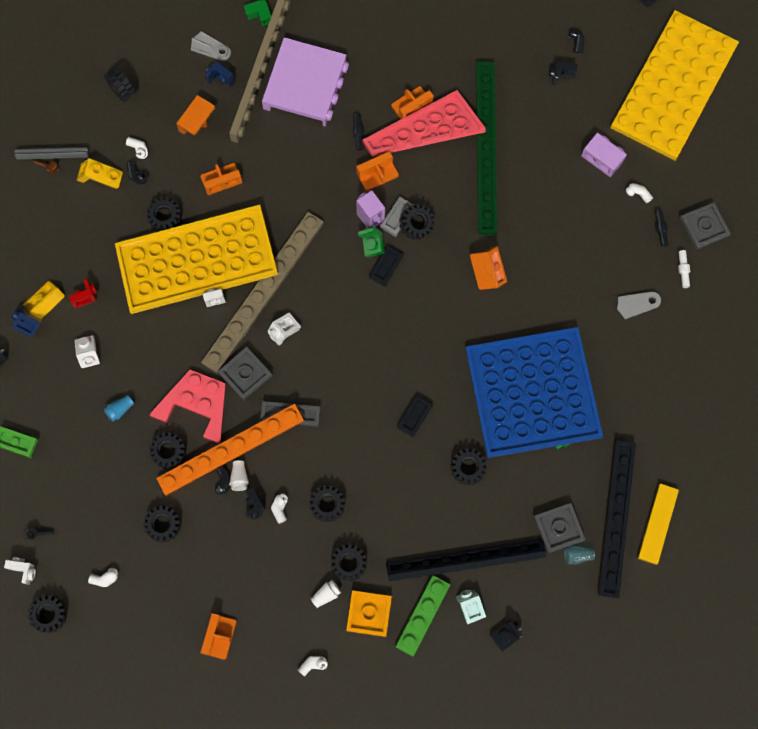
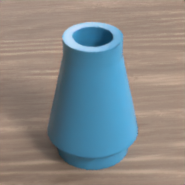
M127 395L124 398L107 404L104 412L113 422L119 420L134 403Z

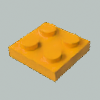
M352 591L346 631L386 637L392 596Z

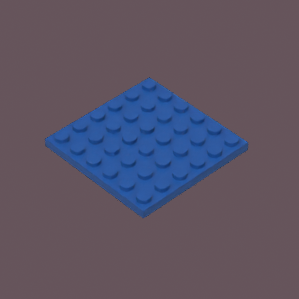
M578 327L465 347L487 458L603 438Z

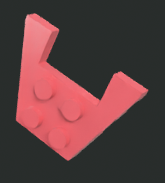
M189 370L150 413V416L167 423L175 405L210 418L203 437L220 444L226 384Z

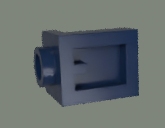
M217 61L213 66L210 65L205 72L206 81L209 84L215 78L220 83H226L230 87L235 83L233 73Z
M22 305L20 310L16 309L11 317L14 320L11 327L32 338L42 320L26 312V306Z

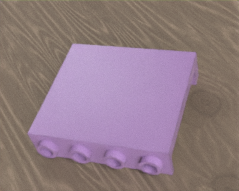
M284 38L262 100L263 109L270 111L271 107L321 120L323 121V126L326 127L327 121H331L333 115L332 106L333 104L336 105L338 100V88L341 89L343 85V72L346 73L348 70L349 62L346 60V54Z

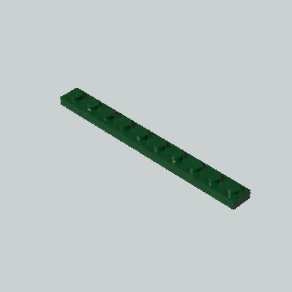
M476 62L477 117L486 128V132L477 134L478 235H497L495 62Z

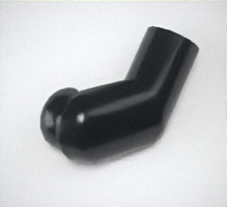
M571 29L569 38L575 39L574 53L582 54L585 38L579 29Z
M134 161L127 162L129 179L139 185L145 184L148 179L147 174L138 172Z
M224 465L216 469L220 478L218 485L215 486V492L218 495L227 493L230 488L231 477Z

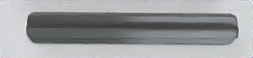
M87 147L17 148L14 154L17 160L87 158L89 150Z

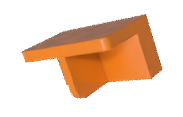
M421 86L411 92L406 89L404 96L393 102L391 107L399 118L403 119L433 103L434 95L430 90L425 92Z
M197 95L176 123L178 131L184 135L186 132L196 135L201 127H207L206 120L214 111L215 106Z
M390 151L356 166L357 175L366 191L372 190L399 176L393 165V156Z
M235 163L219 168L218 164H215V170L200 176L207 195L242 183L241 175Z
M498 246L491 247L484 252L470 254L480 290L499 288L507 282Z
M212 613L200 653L225 660L233 637L236 620Z

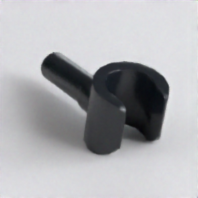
M35 528L24 530L32 532L31 537L24 538L26 540L35 539L36 536L53 535V530L40 531Z

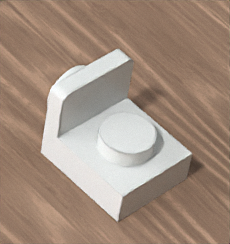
M210 289L207 293L203 294L207 307L226 303L223 290Z
M287 313L272 322L268 334L272 340L281 345L285 338L299 331L301 326L290 313Z

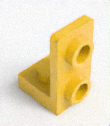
M88 158L81 163L77 181L84 183L92 179L117 189L119 188L123 172Z

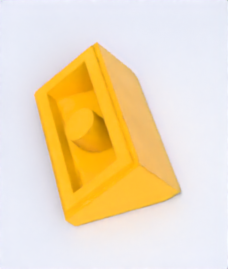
M47 281L23 305L26 306V312L42 319L65 295L52 282Z

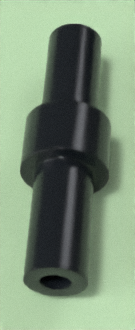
M354 114L353 137L356 141V150L361 151L364 149L362 138L364 136V129L361 127L360 114Z
M656 210V231L660 237L661 247L669 246L666 233L668 232L667 223L664 222L663 211Z

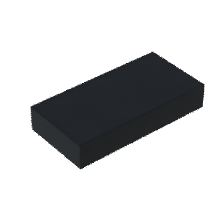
M389 246L386 247L385 253L381 255L369 275V279L383 287H386L404 254Z
M416 395L398 424L397 429L414 438L433 404Z

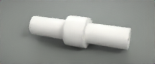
M686 250L679 251V274H681L682 288H689L690 265L687 263Z

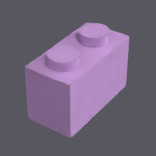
M597 133L584 148L581 156L611 178L624 162L627 154L621 147L613 145L606 136H601Z
M373 191L361 194L357 198L358 200H356L357 215L366 227H376L385 219V207Z

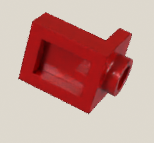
M87 279L83 280L87 290H78L73 295L68 296L75 309L96 301L94 295L97 294L96 288Z

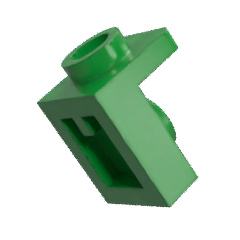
M366 227L363 231L358 232V236L363 238L366 257L369 258L385 253L381 231L375 227Z

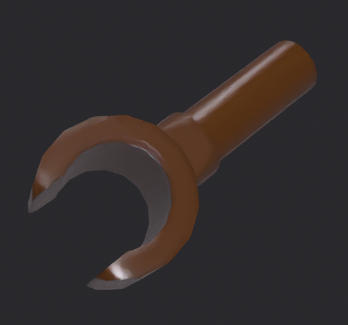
M38 160L33 161V164L43 167L52 175L60 169L54 161H51L48 165Z

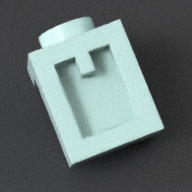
M474 589L464 590L460 595L456 596L467 624L486 617L480 597Z

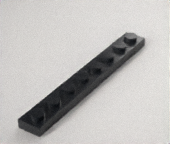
M615 441L598 596L614 599H619L636 449V443Z
M542 539L387 562L386 569L389 581H399L402 579L546 558V550Z

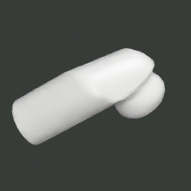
M128 137L126 145L135 148L138 158L145 159L148 155L145 142Z
M631 183L626 188L629 196H633L635 193L639 194L646 204L653 199L645 186Z
M285 494L277 495L271 506L278 524L287 520L283 512L288 501V497Z
M110 568L102 576L91 573L88 583L108 587L117 580L118 571L115 568Z
M309 656L298 668V671L305 677L311 669H326L328 662L322 656Z

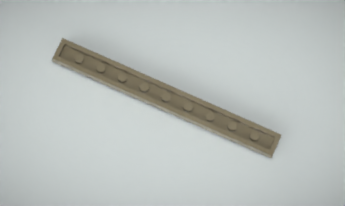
M277 0L229 133L230 139L233 142L238 143L240 137L244 136L245 122L250 119L251 105H255L257 99L256 91L262 86L263 79L261 77L263 73L267 72V61L273 55V44L278 41V30L284 24V13L290 8V0Z
M307 212L274 259L278 275L258 281L201 362L202 365L218 374V371L225 365L323 226L322 220Z

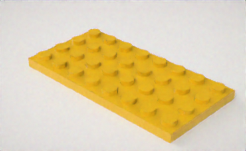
M674 10L610 128L676 161L739 41Z
M260 205L115 243L131 314L198 297L207 293L210 289L224 290L278 275Z

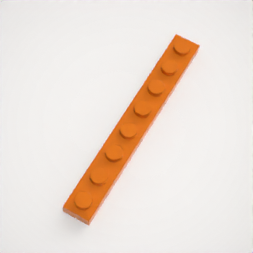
M293 404L156 479L165 496L295 427L304 422L296 405Z

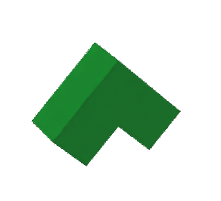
M259 0L244 5L248 20L259 17L262 26L269 25L272 16L266 0Z

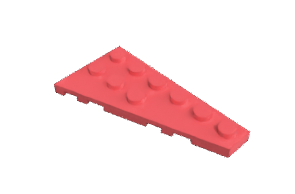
M458 90L363 139V144L373 157L389 151L392 153L484 133L486 128Z

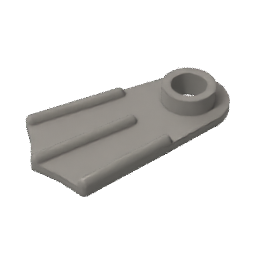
M202 31L192 38L191 51L220 61H225L231 56V50L228 46ZM221 50L226 51L224 54L219 53Z
M656 292L618 297L617 310L624 319H628L657 308L661 303V297ZM650 298L655 299L654 304H651L649 302Z

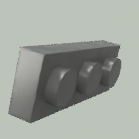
M262 401L260 421L273 416L293 404ZM295 404L304 422L298 425L319 427L320 406Z

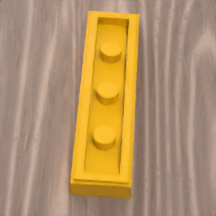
M663 484L658 485L637 559L655 565L658 564L679 492L678 489Z

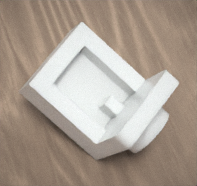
M94 336L76 339V356L81 368L100 364Z
M13 557L12 561L6 560L4 568L23 572L22 583L30 585L31 581L35 578L36 570L34 565L24 563L25 559Z

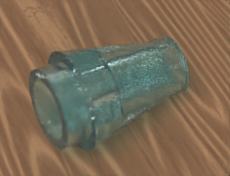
M569 546V548L564 550L565 563L571 566L595 559L593 548Z

